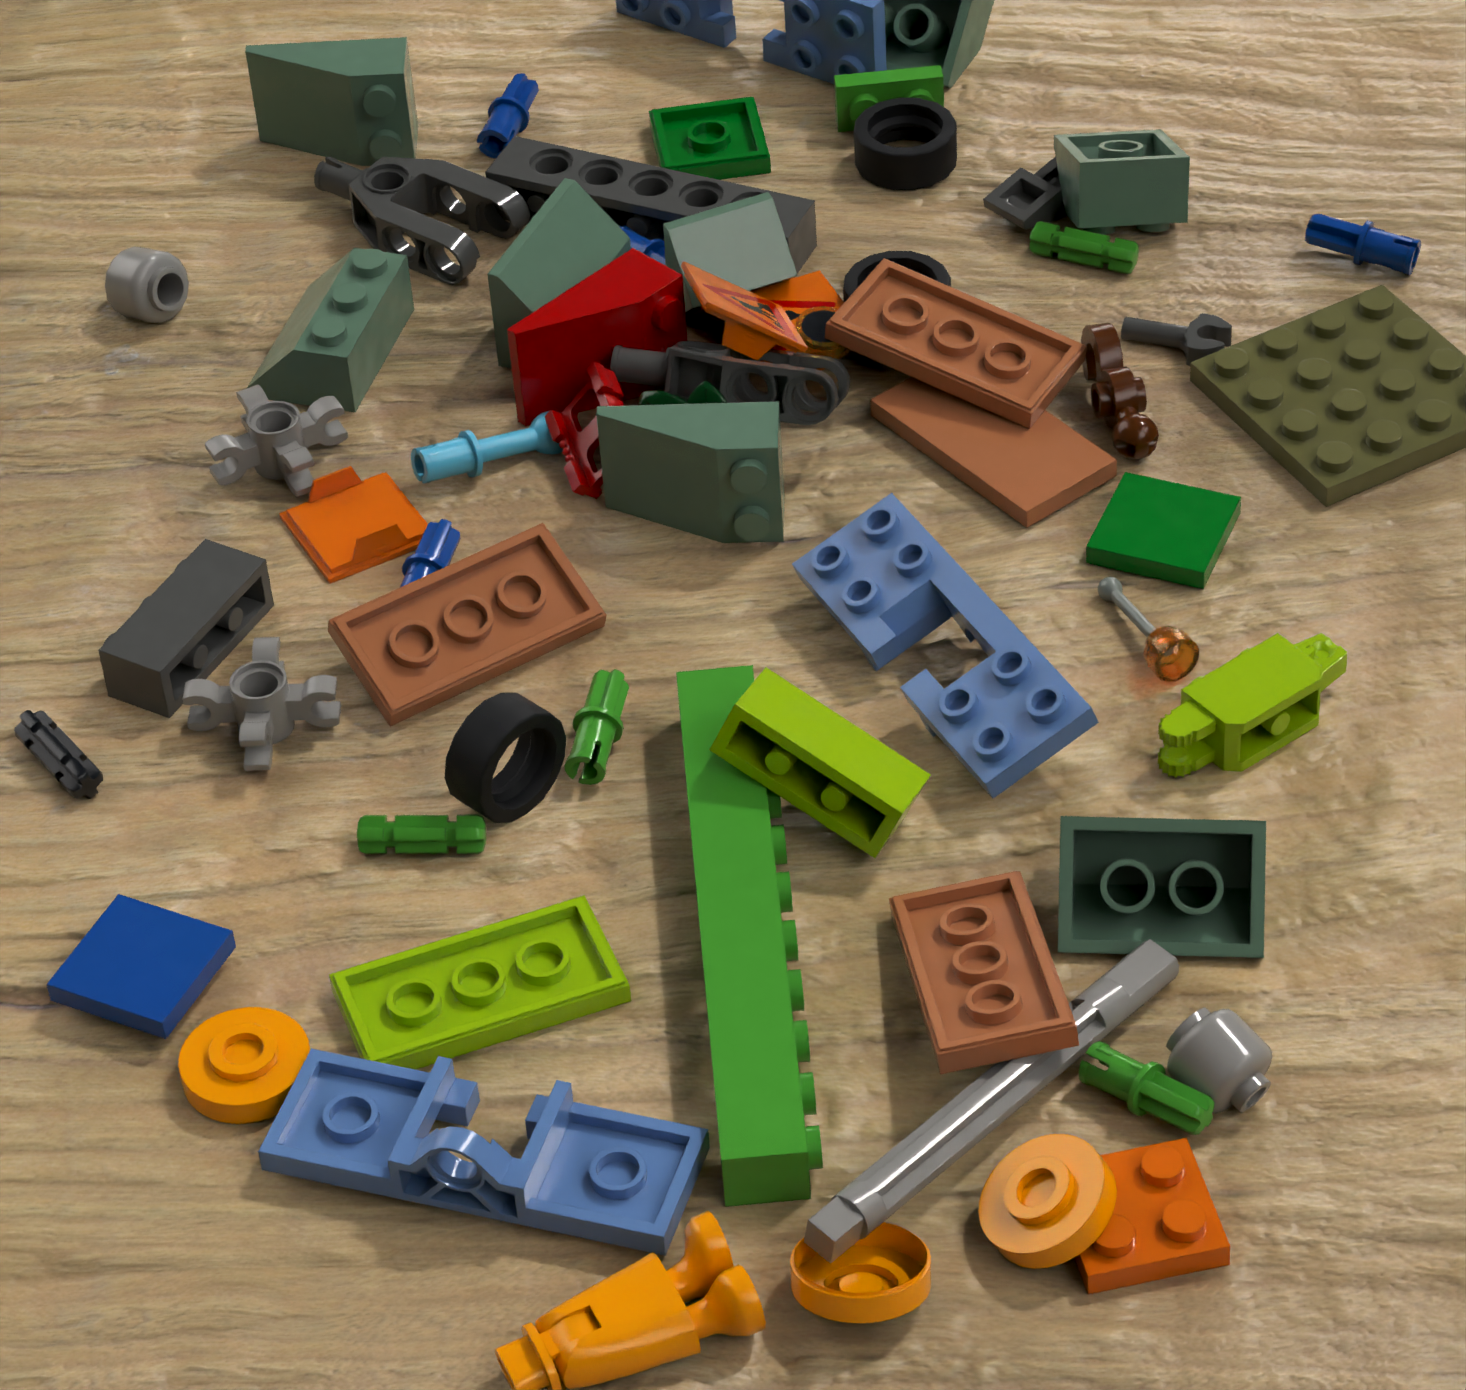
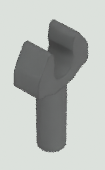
M1205 313L1200 314L1198 318L1190 322L1189 326L1126 316L1122 324L1121 338L1179 348L1184 351L1186 364L1190 366L1192 361L1224 349L1225 346H1231L1232 325L1216 315Z

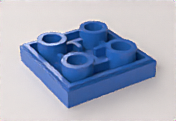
M118 894L46 984L50 1001L167 1039L236 948L234 934L232 930Z

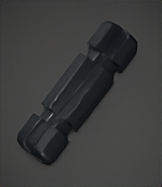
M31 710L24 711L20 715L21 722L14 728L15 736L30 749V752L58 782L60 781V784L73 798L78 799L85 796L87 799H91L98 794L97 786L103 781V774L89 758L87 759V756L57 727V724L44 711L40 710L32 713Z

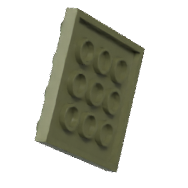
M1383 285L1366 290L1190 363V381L1325 507L1466 448V355Z

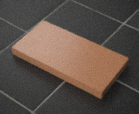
M885 258L827 321L825 328V338L1029 429L1084 363L1087 346Z
M913 377L870 399L872 417L1026 528L1117 476V459L1046 410L1029 429Z
M541 523L328 621V633L391 727L604 627L607 615L544 523Z
M1020 871L889 898L892 920L940 1075L1079 1046L1076 1022Z

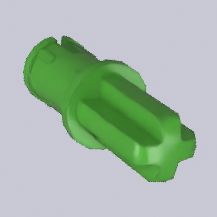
M617 669L611 672L599 670L594 674L585 705L576 712L573 719V728L576 734L564 767L567 775L573 779L577 775L580 762H584L578 781L581 784H598L604 779L612 745L620 740L624 730L620 717L629 685L624 681V673Z
M1101 1041L1093 1043L1086 1051L1087 1055L1099 1060V1063L1108 1067V1070L1104 1071L1082 1060L1078 1072L1080 1081L1126 1102L1127 1108L1132 1114L1143 1116L1148 1113L1191 1135H1199L1205 1127H1209L1211 1124L1215 1105L1211 1096L1166 1075L1163 1065L1152 1061L1143 1064L1110 1048L1108 1044Z

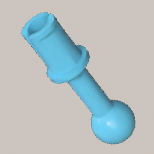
M546 411L536 416L529 428L477 440L472 431L466 430L461 431L458 438L414 448L411 451V464L417 480L425 484L467 473L469 477L480 476L484 462L534 450L543 454H558L563 449L551 437L544 418L549 412Z

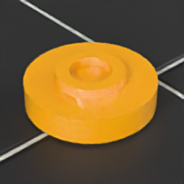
M244 1007L217 1014L196 1027L187 1037L180 1050L178 1067L185 1096L198 1112L219 1122L246 1124L272 1118L278 1114L310 1052L308 1037L300 1024L280 1011L262 1007Z
M1069 1134L1040 1136L1012 1150L993 1169L985 1182L979 1200L980 1225L986 1237L1010 1262L1032 1269L1057 1266L1080 1255L1102 1234L1115 1208L1117 1197L1116 1181L1110 1167L1087 1141Z
M883 1222L868 1236L858 1240L831 1264L805 1244L804 1238L796 1244L790 1257L791 1290L797 1302L813 1314L834 1321L875 1323L903 1316L920 1306L928 1297L931 1289V1255L928 1247L910 1231L890 1223Z

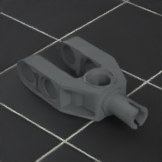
M327 156L325 157L326 162L321 161L314 175L316 188L351 201L353 224L373 249L407 255L410 269L446 284H458L476 268L477 259L480 258V254L474 241L465 232L423 214L435 215L440 213L469 225V230L478 233L482 230L504 239L513 237L529 222L530 213L528 206L516 190L444 160L381 157L369 168L360 170L340 162L334 157ZM450 186L462 196L465 204L455 197ZM494 204L505 212L510 223L498 214ZM403 233H406L411 238L415 247L403 238ZM444 247L456 257L460 265L451 261L445 253Z
M679 341L672 347H668L666 353L616 345L612 353L610 370L615 372L618 382L661 387V391L676 395L685 401L688 400L694 389L704 381L710 382L723 395L727 403L779 401L780 422L800 425H816L824 421L847 396L850 388V376L846 367L837 359L829 356L770 349L757 361L720 343ZM766 360V361H769V362H772V363L760 362V361ZM816 368H825L835 374L838 380V391L833 379L825 372ZM749 372L759 374L765 380L768 392L759 391L752 385L749 379ZM806 380L818 382L823 386L827 400H820L811 395L807 388Z

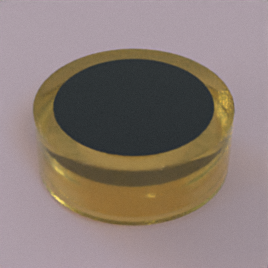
M819 306L810 308L799 315L795 328L808 347L806 352L799 350L801 353L840 359L850 351V349L825 338L826 323L838 309Z

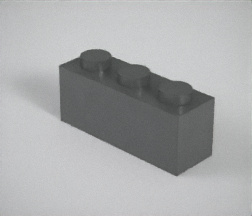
M205 539L186 559L177 565L175 571L151 596L143 600L132 616L115 633L111 634L98 650L108 696L170 718L183 704L182 698L185 682L192 679H207L274 606L266 559Z

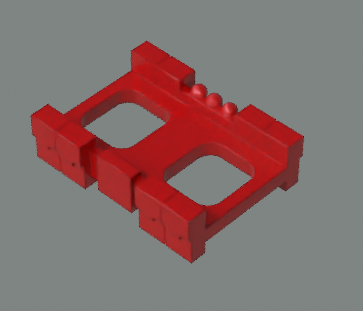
M593 361L586 369L590 381L562 413L551 409L544 418L553 441L559 443L560 448L563 449L562 454L566 456L565 461L567 464L563 468L572 491L582 496L587 495L597 499L602 494L600 487L603 484L602 468L598 471L593 459L594 452L599 446L597 416L582 431L577 418L578 412L594 393H596L600 406H624L623 401L620 400L624 394L615 372Z

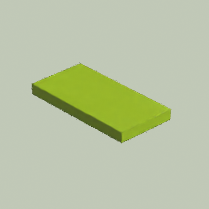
M585 895L329 974L333 995L360 1058L415 1070L435 1064L438 1056L454 1058L631 1001L630 985Z

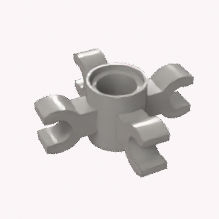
M258 384L236 392L238 400L246 411V414L240 417L248 433L235 438L230 435H218L205 442V448L214 461L227 457L223 462L209 467L210 473L219 485L234 483L245 474L247 469L255 467L256 472L264 478L272 480L285 479L295 497L309 493L312 482L315 479L308 469L314 466V460L307 447L317 443L333 446L348 438V433L339 420L327 423L330 419L345 414L342 405L335 396H325L313 402L306 412L299 414L296 406L289 402L269 401L264 390Z
M280 637L254 638L252 662L240 666L233 672L229 681L230 686H219L215 682L206 679H192L185 682L182 698L183 705H194L190 706L187 722L188 729L208 731L216 728L220 723L237 722L240 747H245V771L271 769L273 744L281 742L292 733L295 726L294 720H305L318 727H332L340 722L341 702L332 701L336 697L337 677L317 675L309 678L305 683L288 684L284 661H279Z

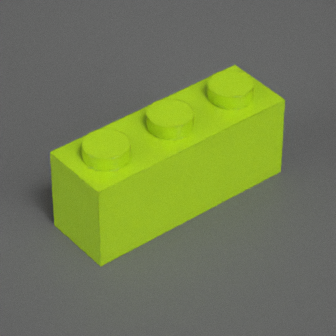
M767 667L764 668L735 703L709 749L873 858L878 856L902 823L931 776L925 770Z

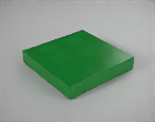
M754 97L652 109L649 111L650 129L659 167L718 180L771 173L770 154Z
M1125 472L1086 546V563L1204 589L1241 513V497Z

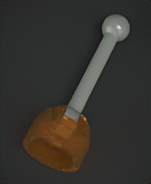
M1114 577L1102 579L1098 585L1099 596L1105 601H1113L1147 637L1143 657L1153 673L1165 682H1175L1187 676L1194 669L1199 659L1198 645L1191 637L1175 626H1161L1156 629L1122 593V584L1118 579Z

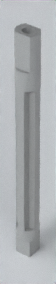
M1151 939L1141 943L1069 1003L1077 1025L1079 1046L998 1062L855 1180L833 1196L827 1205L808 1219L804 1243L831 1264L858 1240L868 1236L1083 1056L1093 1043L1106 1037L1173 981L1179 973L1177 958Z

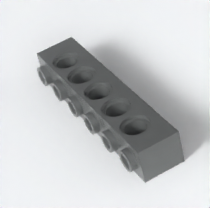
M514 136L485 171L486 178L511 187L523 197L530 213L529 222L563 179L568 178L575 180L618 226H627L649 240L660 239L664 241V223L769 192L774 200L797 274L817 247L815 200L518 136ZM494 204L498 214L504 220L509 221L505 212Z

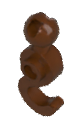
M1113 324L1086 325L1081 336V343L1087 346L1086 357L1082 366L1086 380L1097 379V382L1091 386V402L1094 414L1097 418L1104 417L1107 426L1114 428L1112 432L1113 446L1119 454L1126 459L1141 460L1148 457L1156 449L1159 434L1158 427L1152 419L1144 414H1139V412L1146 410L1147 405L1144 382L1141 377H1134L1130 368L1123 366L1121 344Z

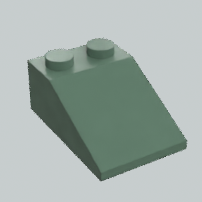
M407 37L246 45L245 53L260 141L324 157L331 156L337 160L360 166H371L381 157L416 158L419 126Z
M779 401L597 406L596 416L605 505L607 508L721 543L784 542L785 492Z

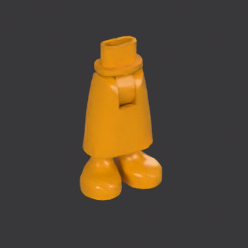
M706 1211L692 1217L685 1229L684 1256L674 1266L666 1270L659 1257L652 1252L549 1310L535 1321V1325L531 1322L523 1325V1337L496 1348L495 1355L512 1390H540L544 1387H547L548 1390H566V1387L569 1389L582 1388L630 1376L701 1353L699 1339L713 1334L733 1337L753 1335L765 1329L766 1321L754 1284L743 1266L739 1264L733 1265L731 1252L724 1233L714 1215ZM698 1298H703L687 1307L685 1305L686 1302Z

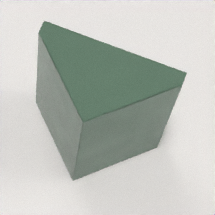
M769 192L663 224L665 264L667 267L682 274L685 314L701 309V304L684 276L685 273L681 268L683 261L747 291H754L798 276L774 200Z

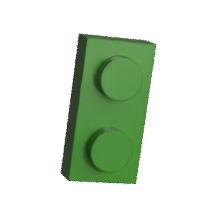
M941 65L834 75L835 113L838 132L854 131L855 121L862 112L885 100L921 98L936 102L944 107V79Z

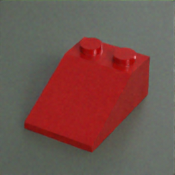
M632 248L508 328L507 334L518 422L524 426H529L534 418L543 412L552 409L562 413L590 381L586 369L593 361L604 365V368L610 370L612 353L616 345L666 353L667 348L672 347L677 342L688 341L682 274ZM619 382L624 394L620 400L626 401L637 398L644 391H653L659 387ZM596 393L588 399L579 412L595 409L597 406H600Z

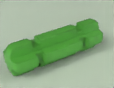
M1043 221L1036 222L1030 233L1029 249L1033 254L1053 257V253H1058L1057 258L1060 260L1100 269L1103 268V264H1108L1109 271L1123 274L1132 273L1138 261L1139 246L1135 241L1115 238L1113 243L1109 242L1110 236L1071 227H1065L1063 232L1059 231V225Z
M479 814L457 815V821H449L448 815H395V821H387V815H364L360 817L357 829L359 851L364 854H387V848H395V854H448L449 847H457V854H479L484 851L487 837L484 817Z

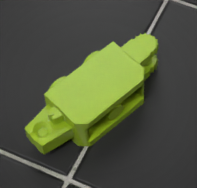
M1277 633L1253 648L1245 649L1236 658L1207 675L1197 677L1188 686L1181 689V705L1171 710V714H1165L1164 718H1160L1158 734L1159 739L1163 740L1164 747H1160V752H1158L1159 769H1162V773H1167L1168 776H1175L1177 778L1178 776L1184 777L1186 774L1191 775V771L1196 772L1213 762L1223 771L1242 772L1319 725L1320 693L1346 672L1348 652L1341 646L1335 645L1329 637L1322 633L1294 645Z

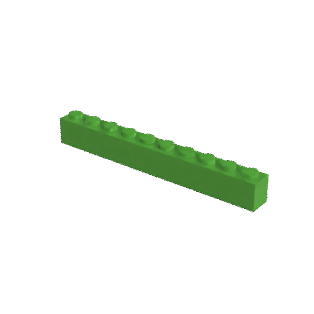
M753 665L676 672L725 1207L811 1199L809 1170L822 1169L823 1161L819 1125L805 1127L804 1115L817 1114L813 1072L799 1073L798 1063L810 1062L807 1020L793 1021L792 1015L793 1011H804V996L801 969L787 970L786 963L787 961H798V945L795 920L782 921L781 913L793 912L789 871L776 873L775 866L787 864L784 824L771 825L770 819L782 818L781 799L779 795L709 750L733 706L754 682Z

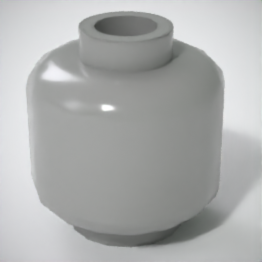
M131 247L121 251L112 260L106 272L105 290L107 300L115 311L126 318L151 323H163L174 318L182 309L187 299L189 287L187 271L182 262L169 252L143 247Z
M1207 1008L1199 1009L1184 1020L1167 1041L1166 1047L1171 1051L1167 1063L1169 1075L1211 1096L1215 1102L1213 1114L1226 1111L1233 1105L1239 1112H1245L1255 1105L1270 1088L1271 1082L1265 1077V1074L1272 1061L1271 1048L1230 1009H1221L1212 1013Z

